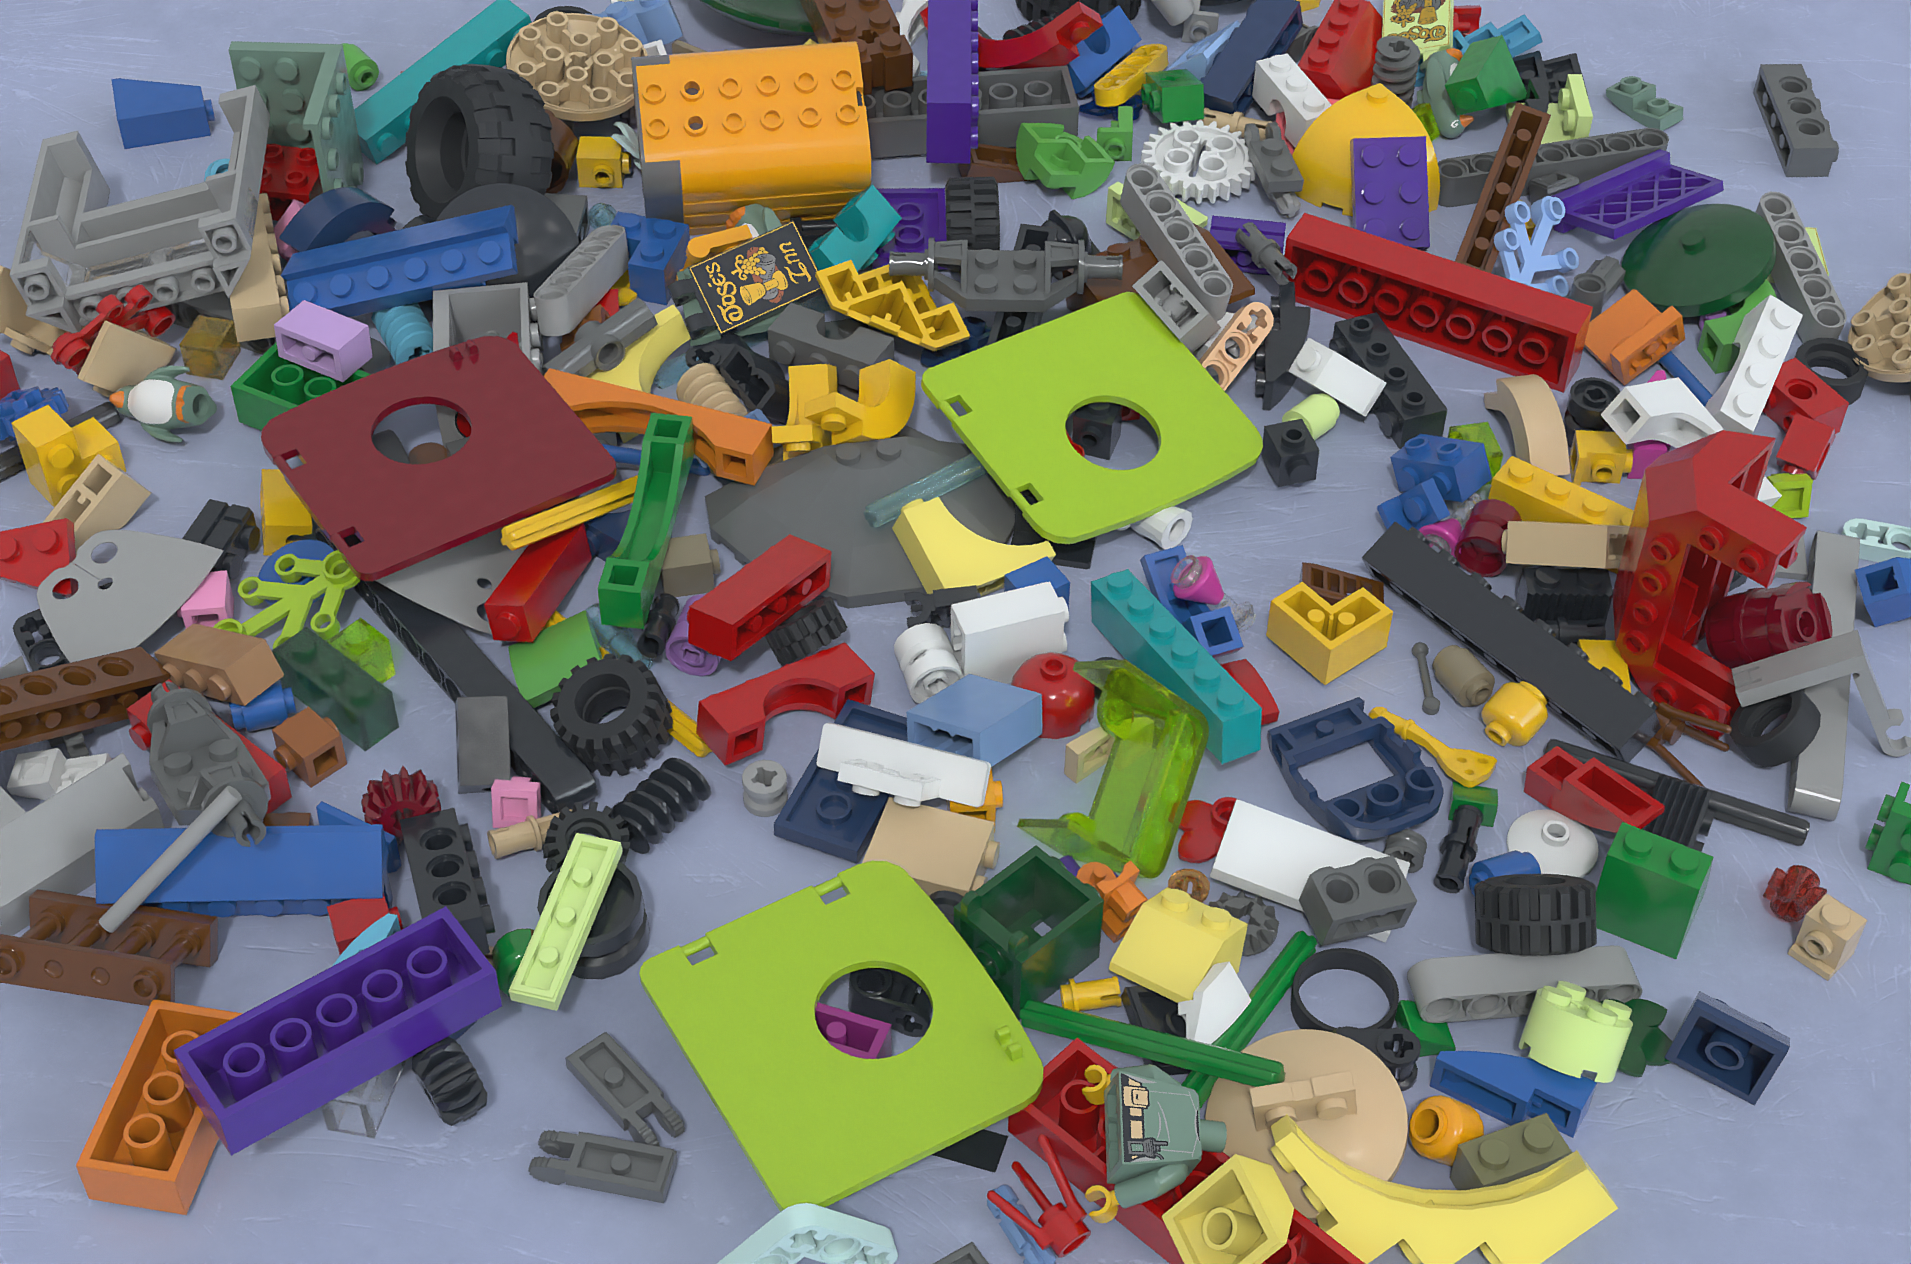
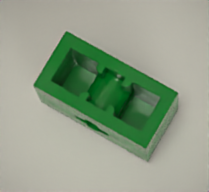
M1187 69L1146 73V84L1141 85L1142 103L1147 105L1151 113L1162 123L1204 119V84Z

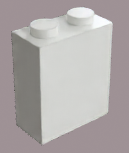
M1050 581L952 604L950 643L964 677L968 674H973L1008 684L1011 683L1019 667L1031 657L1047 652H1066L1067 640L1064 633V623L1069 621L1068 607L1063 597H1057Z

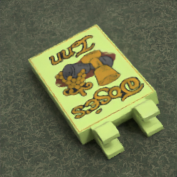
M1384 0L1382 38L1386 36H1400L1413 41L1420 50L1419 59L1423 58V62L1435 52L1453 48L1454 0Z

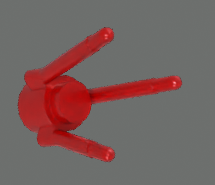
M1040 1134L1037 1138L1038 1143L1067 1207L1062 1202L1052 1205L1030 1174L1027 1173L1018 1161H1014L1011 1167L1044 1212L1038 1219L1041 1228L995 1191H988L987 1198L1031 1235L1042 1250L1051 1247L1058 1258H1062L1076 1250L1091 1235V1231L1083 1222L1088 1214L1077 1201L1047 1136Z

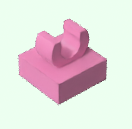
M513 776L511 780L495 779L491 788L493 828H504L524 822L526 817L530 815L535 819L541 818L539 782H532V777Z

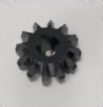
M446 1037L412 1057V1070L416 1075V1079L431 1106H433L437 1115L444 1123L453 1126L462 1120L465 1122L487 1105L488 1093L483 1086V1082L470 1062L469 1057L456 1040Z

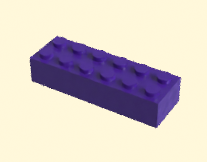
M928 0L926 163L970 164L971 149H978V0Z
M445 906L175 1049L174 1053L186 1088L232 1156L502 1007L496 970Z

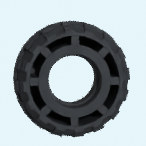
M478 64L453 65L445 71H440L433 75L430 79L431 82H426L418 93L417 103L412 106L409 116V130L406 132L405 147H407L406 174L410 179V191L413 200L419 204L421 214L437 219L444 208L459 195L486 184H516L545 195L546 189L550 187L552 178L551 163L552 158H554V143L551 140L550 131L552 130L550 116L543 107L545 103L538 91L533 89L531 83L520 77L513 70Z

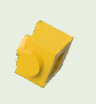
M1575 430L1569 455L1571 482L1578 486H1581V482L1620 484L1622 473H1630L1632 470V449H1626V444L1616 432Z

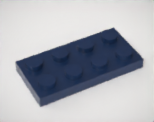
M850 699L846 701L834 721L835 724L908 742L906 717ZM818 748L773 824L774 836L858 863L875 833L889 797L894 798V795L880 791L878 796H870L852 791L853 784L837 780L839 772L817 766Z

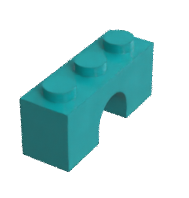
M870 185L852 197L833 219L841 230L835 227L815 240L808 248L818 271L852 260L857 272L860 269H865L878 257L875 250L885 246L895 236L893 228L902 217L874 185Z

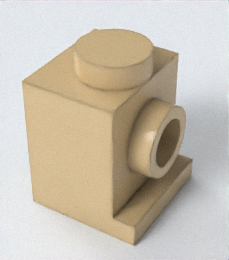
M1826 893L1805 915L1797 939L1789 949L1788 955L1828 981L1854 954L1867 919Z

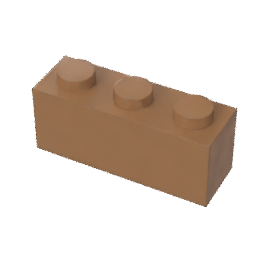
M195 623L154 652L157 660L163 666L162 668L171 674L170 680L181 689L196 690L203 696L242 706L247 705L284 676L265 639Z

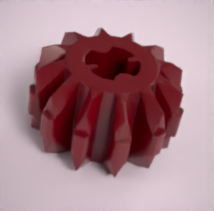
M404 766L401 767L398 774L391 775L384 769L381 776L382 781L369 780L367 786L368 793L363 794V799L361 800L362 812L365 813V822L371 825L382 824L385 832L396 836V841L399 845L404 840L399 820L441 811L438 789L433 780H426V775L423 774L421 769L409 775L408 770Z

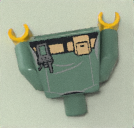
M1148 1064L1116 1068L1108 1075L1105 1069L1099 1065H1091L1085 1070L1084 1075L1089 1083L1100 1082L1095 1087H1084L1082 1092L1091 1104L1100 1105L1105 1103L1107 1183L1115 1184L1114 1190L1110 1192L1100 1185L1092 1186L1086 1191L1085 1198L1089 1202L1106 1198V1204L1102 1209L1088 1214L1095 1222L1107 1223L1111 1221L1117 1214L1118 1205L1127 1209L1153 1200L1185 1182L1186 1177L1201 1161L1202 1151L1221 1153L1225 1149L1227 1140L1225 1123L1223 1121L1200 1119L1198 1093L1194 1089L1183 1087L1180 1082L1157 1066Z

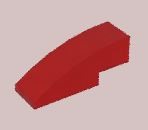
M1556 746L1527 767L1524 792L1546 807L1593 828L1617 833L1621 823L1624 822L1642 829L1664 812L1665 806L1595 757L1583 764L1559 746Z

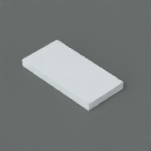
M1237 799L1209 877L1304 912L1299 898L1309 875L1314 871L1327 866L1339 868L1352 865L1366 857L1378 859L1390 855ZM1395 858L1406 878L1410 863ZM1391 930L1367 936L1386 943Z

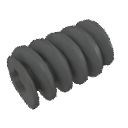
M1400 36L1383 37L1377 41L1376 63L1373 67L1374 75L1372 76L1371 84L1372 86L1379 83L1383 84L1411 108L1420 50L1413 41Z

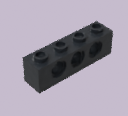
M455 808L399 820L421 918L423 919L446 906L483 955L490 954L486 934L495 933V927L483 879L480 876L475 849L473 850L468 823L459 825Z

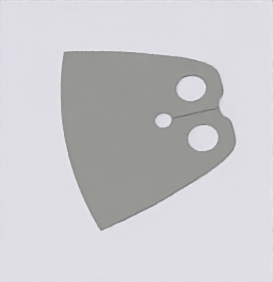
M502 527L375 581L458 623L492 634L489 622L483 620L478 615L477 607L487 601L523 553L525 547L512 551L507 545L503 546L500 540L502 538ZM480 578L487 579L491 582V587L488 589L482 588L477 584V580Z
M131 530L101 531L91 536L79 547L76 558L68 566L54 570L42 581L37 589L38 605L53 637L70 663L136 648L159 629L186 602L211 571L224 550L189 540ZM113 543L117 546V554L109 562L96 563L92 560V551L100 544ZM73 578L78 581V591L70 598L57 599L53 596V588L61 580ZM111 578L113 583L109 588L99 589L98 583L100 580Z

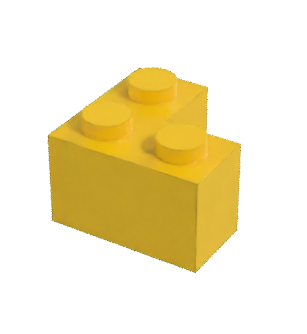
M46 405L11 422L29 481L53 507L59 503L97 454H100L126 472L118 441L94 417L71 428L49 405Z
M1301 582L1271 600L1266 636L1322 684L1326 685L1387 647L1393 611L1364 587L1331 606L1310 587Z

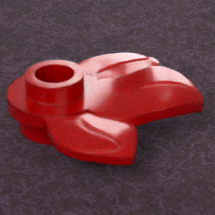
M1223 797L1216 800L1213 805L1201 800L1186 801L1173 807L1166 813V819L1184 831L1178 845V857L1190 863H1202L1217 856L1237 798Z

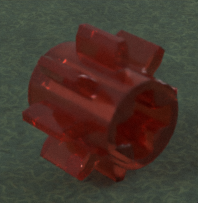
M1793 865L1787 869L1786 873L1780 868H1775L1767 883L1768 887L1763 897L1771 900L1770 908L1777 917L1788 922H1798L1827 893V889L1819 887L1820 879L1812 869L1802 865Z

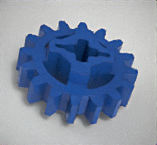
M36 386L30 389L12 391L0 400V441L6 438L10 442L15 441L16 437L11 422L46 405H49L60 417L61 414L68 412L69 404L62 389L55 387L50 390L48 388L40 390Z

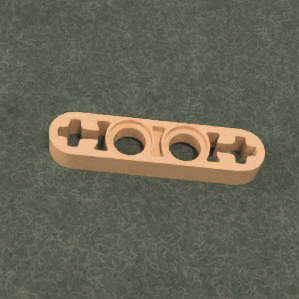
M1253 302L1241 307L1199 360L1204 368L1211 367L1218 373V384L1224 391L1273 327L1274 318L1272 312L1263 303ZM1255 314L1257 316L1255 322L1257 327L1247 331L1245 334L1241 330L1248 327L1252 321L1250 315ZM1227 339H1233L1239 345L1240 355L1237 359L1229 357L1226 353L1225 342Z

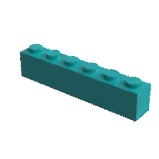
M496 0L355 108L354 112L361 152L377 165L405 143L406 132H408L410 125L409 116L412 106L417 103L418 93L426 82H431L430 79L436 73L445 71L453 65L462 64L505 66L507 50L511 41L522 27L532 23L529 14L510 0Z
M1129 569L1114 572L1108 576L1091 581L1092 623L1221 764L1261 750L1262 708Z

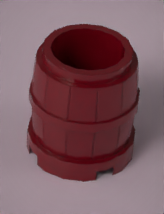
M1808 582L1781 584L1777 588H1752L1746 592L1725 596L1711 607L1706 618V642L1711 656L1718 662L1733 669L1832 638L1831 614L1826 600L1821 593H1812L1807 588L1812 584Z

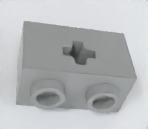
M1162 260L1132 285L1191 353L1196 351L1221 328Z

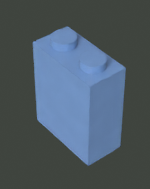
M973 674L966 675L906 712L908 742L987 761L991 764V767L1042 734L1041 693Z

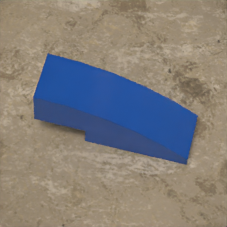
M1440 1051L1436 1057L1430 1081V1087L1510 1126L1525 1121L1527 1116L1534 1118L1547 1113L1557 1130L1574 1138L1589 1110L1597 1082L1581 1075L1580 1078L1561 1073L1534 1059L1480 1051Z

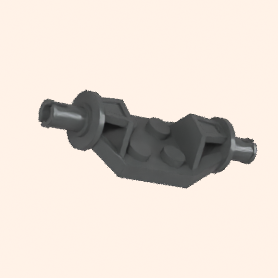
M929 237L928 249H925V253L890 251L889 276H924V280H928V292H934L935 289L966 311L1045 312L1076 291L1077 294H1083L1084 283H1087V279L1122 280L1123 255H1088V252H1085L1084 240H1078V244L1045 241L1044 251H1013L991 249L967 250L968 240L935 242V237ZM938 266L960 272L961 283L939 273ZM1074 268L1073 275L1051 284V274Z
M169 681L165 682L169 692H166L161 683L157 684L151 692L153 704L147 715V726L152 735L149 766L151 777L179 825H190L227 786H231L241 794L242 800L211 832L227 838L235 837L236 841L245 847H251L250 841L246 836L249 834L254 844H259L266 835V827L262 820L268 810V801L271 799L269 782L240 737L212 713L207 699L201 693L188 688L179 689L175 683Z

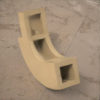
M1535 374L1496 379L1497 391L1484 393L1485 408L1499 410L1506 416L1514 438L1516 458L1556 476L1570 474L1568 444L1563 419L1557 401L1547 383Z

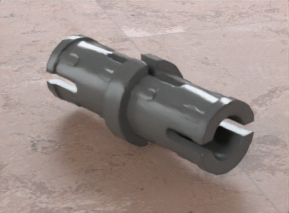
M1248 222L1242 225L1250 233V236L1248 237L1239 228L1235 239L1252 255V261L1259 268H1265L1279 285L1290 283L1282 274V271H1285L1294 279L1297 274V267L1281 253L1280 246L1273 239H1267L1254 223Z

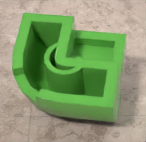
M1021 123L1016 140V158L1019 170L1025 180H1040L1044 186L1050 189H1060L1062 187L1071 199H1076L1094 192L1108 178L1115 162L1089 135L1081 139L1073 134L1063 132L1064 125Z

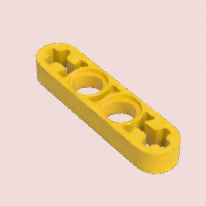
M1163 44L1141 46L1094 84L1096 105L1102 107L1118 106L1130 99L1141 89L1142 84H1146V73L1162 71L1168 66L1167 46Z

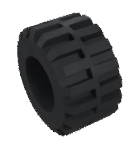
M994 176L949 178L945 185L947 241L968 240L967 250H1000L998 183Z
M614 653L604 654L602 660H597L596 657L587 659V665L582 668L578 665L570 670L572 676L569 679L563 677L558 684L561 692L554 693L551 700L554 708L550 709L551 719L554 722L553 726L561 740L591 773L598 770L601 776H610L613 771H617L620 776L628 774L630 767L636 766L637 769H640L646 765L645 759L649 756L654 759L660 753L658 749L659 744H666L670 737L667 730L671 729L673 725V719L670 715L672 712L671 706L652 671L648 670L646 664L642 661L637 660L634 662L631 656L622 654L617 659ZM620 706H627L617 718L606 723L597 724L599 719L609 710Z
M1513 874L1491 877L1474 886L1476 944L1485 949L1503 954L1543 956L1576 953L1597 944L1596 886L1590 881L1580 877L1559 874Z

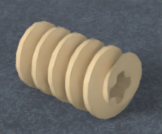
M702 363L691 367L682 375L677 384L676 394L678 401L742 417L748 414L745 406L739 401L731 387L724 381V378L712 364Z

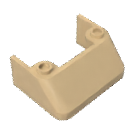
M0 265V333L12 338L10 345L20 351L32 355L36 349L51 356L53 352L52 345L55 340L68 331L26 316L28 305L10 277L11 269ZM105 320L77 378L93 384L92 389L109 397L117 392L118 389L128 385H137L154 370L165 367L170 363L177 348L156 337H151L143 330L134 332Z

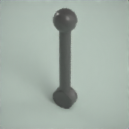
M1418 642L1413 645L1412 654L1418 659L1425 694L1422 710L1428 715H1435L1439 712L1440 701L1433 695L1426 660L1429 648L1425 643Z

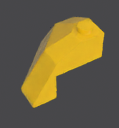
M852 260L817 271L815 274L832 310L910 343L937 351L967 340L970 337L954 302L937 308L921 276H889V264L858 275Z

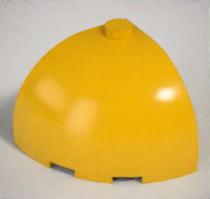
M1379 83L1337 101L1309 126L1292 155L1304 179L1302 191L1294 193L1296 196L1321 208L1323 203L1342 208V215L1353 217L1350 141L1353 138L1426 136L1429 212L1437 210L1440 195V173L1437 157L1430 137L1417 115L1405 102L1383 84Z

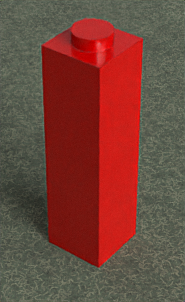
M584 523L529 544L484 603L493 640L533 642L592 559Z

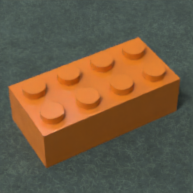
M152 999L76 1164L89 1199L187 1215L219 1137L186 1088L174 1050L243 1013Z

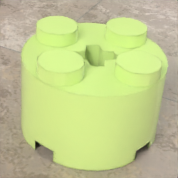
M1558 981L1556 988L1544 986L1538 989L1518 1045L1519 1048L1522 1050L1531 1047L1529 1057L1561 1073L1580 1078L1583 1070L1597 1072L1594 1082H1612L1633 1026L1632 1021L1629 1019L1632 1009L1613 1000L1605 999L1602 1004L1585 997L1587 991L1584 988L1566 981Z

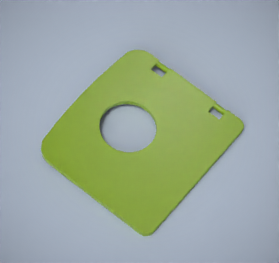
M1134 292L1118 294L927 369L922 375L921 388L937 409H941L952 423V428L1004 493L1011 497L1021 509L1023 517L1031 527L1043 538L1054 543L1074 544L1138 522L1163 509L1176 506L1253 466L1263 449L1262 437L1257 428L1146 301ZM958 401L967 414L959 417L950 404ZM1110 402L1120 404L1135 410L1150 422L1158 436L1159 451L1150 462L1138 468L1128 470L1104 468L1088 461L1073 448L1066 434V421L1076 409L1090 403ZM1029 489L1039 502L1030 505L1020 492Z
M872 860L857 864L837 873V877L814 887L812 885L706 932L704 937L680 947L678 945L646 960L640 967V982L644 991L780 1212L790 1206L802 1203L815 1204L825 1208L1026 1108L1036 1100L1043 1086V1064L1020 1022L980 961L953 925L913 878L900 866L887 861ZM842 887L847 895L825 905L820 897ZM708 947L714 952V956L694 965H691L687 959L688 956ZM866 968L894 970L910 977L924 989L932 1005V1020L921 1040L910 1049L898 1055L881 1059L854 1057L832 1046L818 1029L815 1020V1010L826 988L841 976L856 970Z

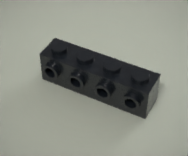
M1377 312L1335 322L1333 338L1329 342V349L1387 383L1370 411L1374 412L1381 422L1384 433L1393 439L1398 448L1401 449L1408 440L1415 438L1419 434L1443 437L1448 409Z

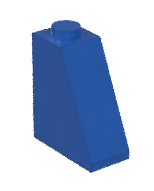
M122 78L111 79L117 122L124 149L211 136L209 121H215L212 101L211 99L204 100L201 86Z

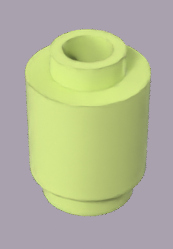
M1325 393L1312 394L1287 411L1282 417V422L1303 419L1315 441L1335 426L1340 410L1338 404L1330 395Z

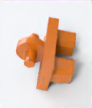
M1131 860L1124 865L1121 874L1117 878L1112 869L1099 862L1084 864L1076 875V878L1084 884L1092 885L1098 891L1101 898L1104 899L1102 930L1113 943L1118 942L1125 936L1135 918L1134 916L1137 915L1142 904L1148 900L1134 884L1140 870Z

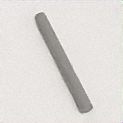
M227 786L99 919L100 925L106 931L113 933L242 800L241 794L235 788Z

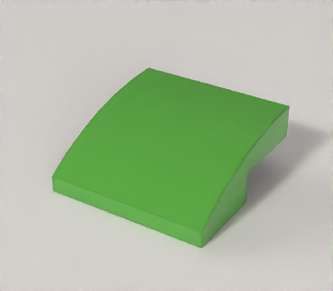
M586 610L540 631L533 642H517L508 647L511 666L519 692L533 708L552 700L554 693L561 692L558 684L563 677L569 679L572 676L570 670L578 665L582 668L587 665L586 660L592 657H596L597 660L603 659L599 650L601 647Z

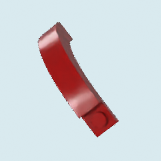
M1078 1L1042 28L1018 38L1007 40L987 39L978 32V72L1064 66L1080 56L1076 45L1103 26L1100 14ZM926 7L920 14L928 30V7Z

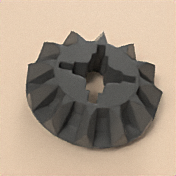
M1243 890L1236 896H1230L1223 892L1218 901L1209 902L1208 906L1224 909L1234 918L1240 919L1243 915L1250 916L1242 956L1261 953L1275 941L1279 921L1275 917L1274 906H1266L1261 896L1255 898L1247 897Z

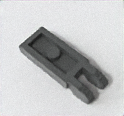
M1277 122L1266 124V139L1260 141L1259 129L1255 123L1246 124L1244 138L1248 148V156L1265 192L1302 191L1304 179L1285 140L1281 139V129Z
M607 1032L602 1033L565 1058L567 1069L624 1131L628 1129L634 1142L660 1147L655 1133L642 1120L652 1112L660 1126L671 1137L676 1138L685 1132L682 1120L666 1102L663 1092Z
M544 1130L538 1141L539 1149L553 1156L557 1155L561 1158L570 1159L567 1161L551 1157L546 1158L545 1156L534 1157L531 1160L528 1172H530L529 1175H532L538 1181L541 1180L550 1184L560 1185L566 1182V1185L664 1203L678 1160L677 1151L670 1148L580 1131L579 1134L562 1131L556 1132L555 1130Z

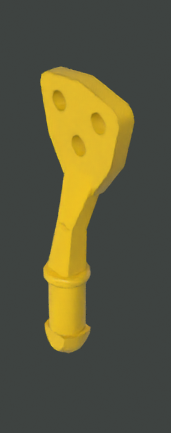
M1374 707L1369 712L1368 716L1372 719L1380 716L1385 717L1395 726L1394 733L1400 735L1403 740H1413V742L1425 747L1436 758L1437 763L1446 775L1464 787L1473 788L1488 780L1496 768L1497 759L1493 756L1472 750L1450 748L1416 725L1412 719L1406 720L1388 712L1387 708Z

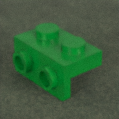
M1901 781L1895 797L1888 794L1885 795L1876 819L1884 822V826L1874 823L1865 849L1873 851L1868 870L1911 885V804L1904 802L1910 784Z

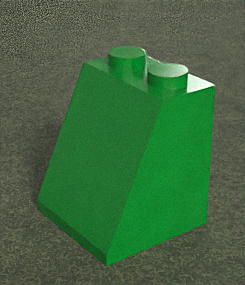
M1622 822L1607 853L1596 890V928L1677 959L1705 894L1714 857Z

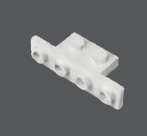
M825 723L823 725L817 757L818 767L839 772L837 780L853 784L852 791L870 796H878L880 791L893 794L894 802L914 807L920 806L921 801L934 798H942L973 807L983 806L991 764L987 761L835 723Z

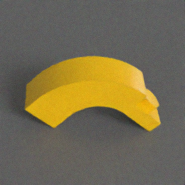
M891 359L860 369L858 402L833 392L805 402L804 418L821 425V428L824 430L832 431V445L890 438L903 429L912 413L915 400L916 372Z
M830 364L788 366L790 405L786 426L772 427V443L783 445V461L823 446L832 445V431L824 430L821 428V425L804 418L805 402L833 392L838 393L836 366Z

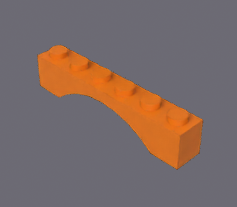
M551 368L544 375L545 379L592 433L632 432L645 434L651 413L691 416L695 455L708 464L716 476L754 486L774 455L772 424Z

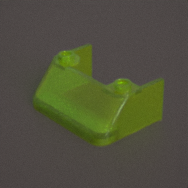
M1126 659L1075 662L1073 671L1102 690L1097 705V719L1101 728L1115 738L1089 816L1087 817L1079 812H1068L1059 819H1019L1017 827L1063 856L1070 855L1075 860L1084 863L1099 862L1118 873H1121L1124 865L1131 860L1140 870L1137 878H1156L1166 867L1208 741L1209 726L1207 719L1197 708Z

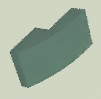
M1624 77L1620 82L1606 89V96L1614 105L1630 118L1648 128L1664 131L1683 120L1682 106L1670 103L1664 98H1656V85L1644 82L1639 77Z

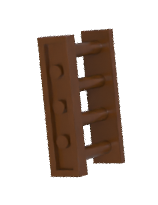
M37 889L29 896L30 929L21 937L0 934V983L150 1006L152 999L175 1003V969L181 963L210 968L218 960V917L139 905L111 933L100 925L99 919L114 903L96 904V898Z

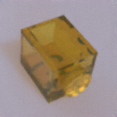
M200 315L196 317L179 344L184 366L189 367L190 370L186 373L187 375L224 380L241 352L240 343L237 342L234 321Z

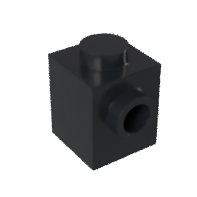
M1096 402L1078 408L1073 416V443L1080 445L1084 449L1085 455L1110 460L1121 435L1123 405L1110 402Z
M1303 419L1264 426L1261 457L1277 486L1282 487L1316 480L1320 450Z

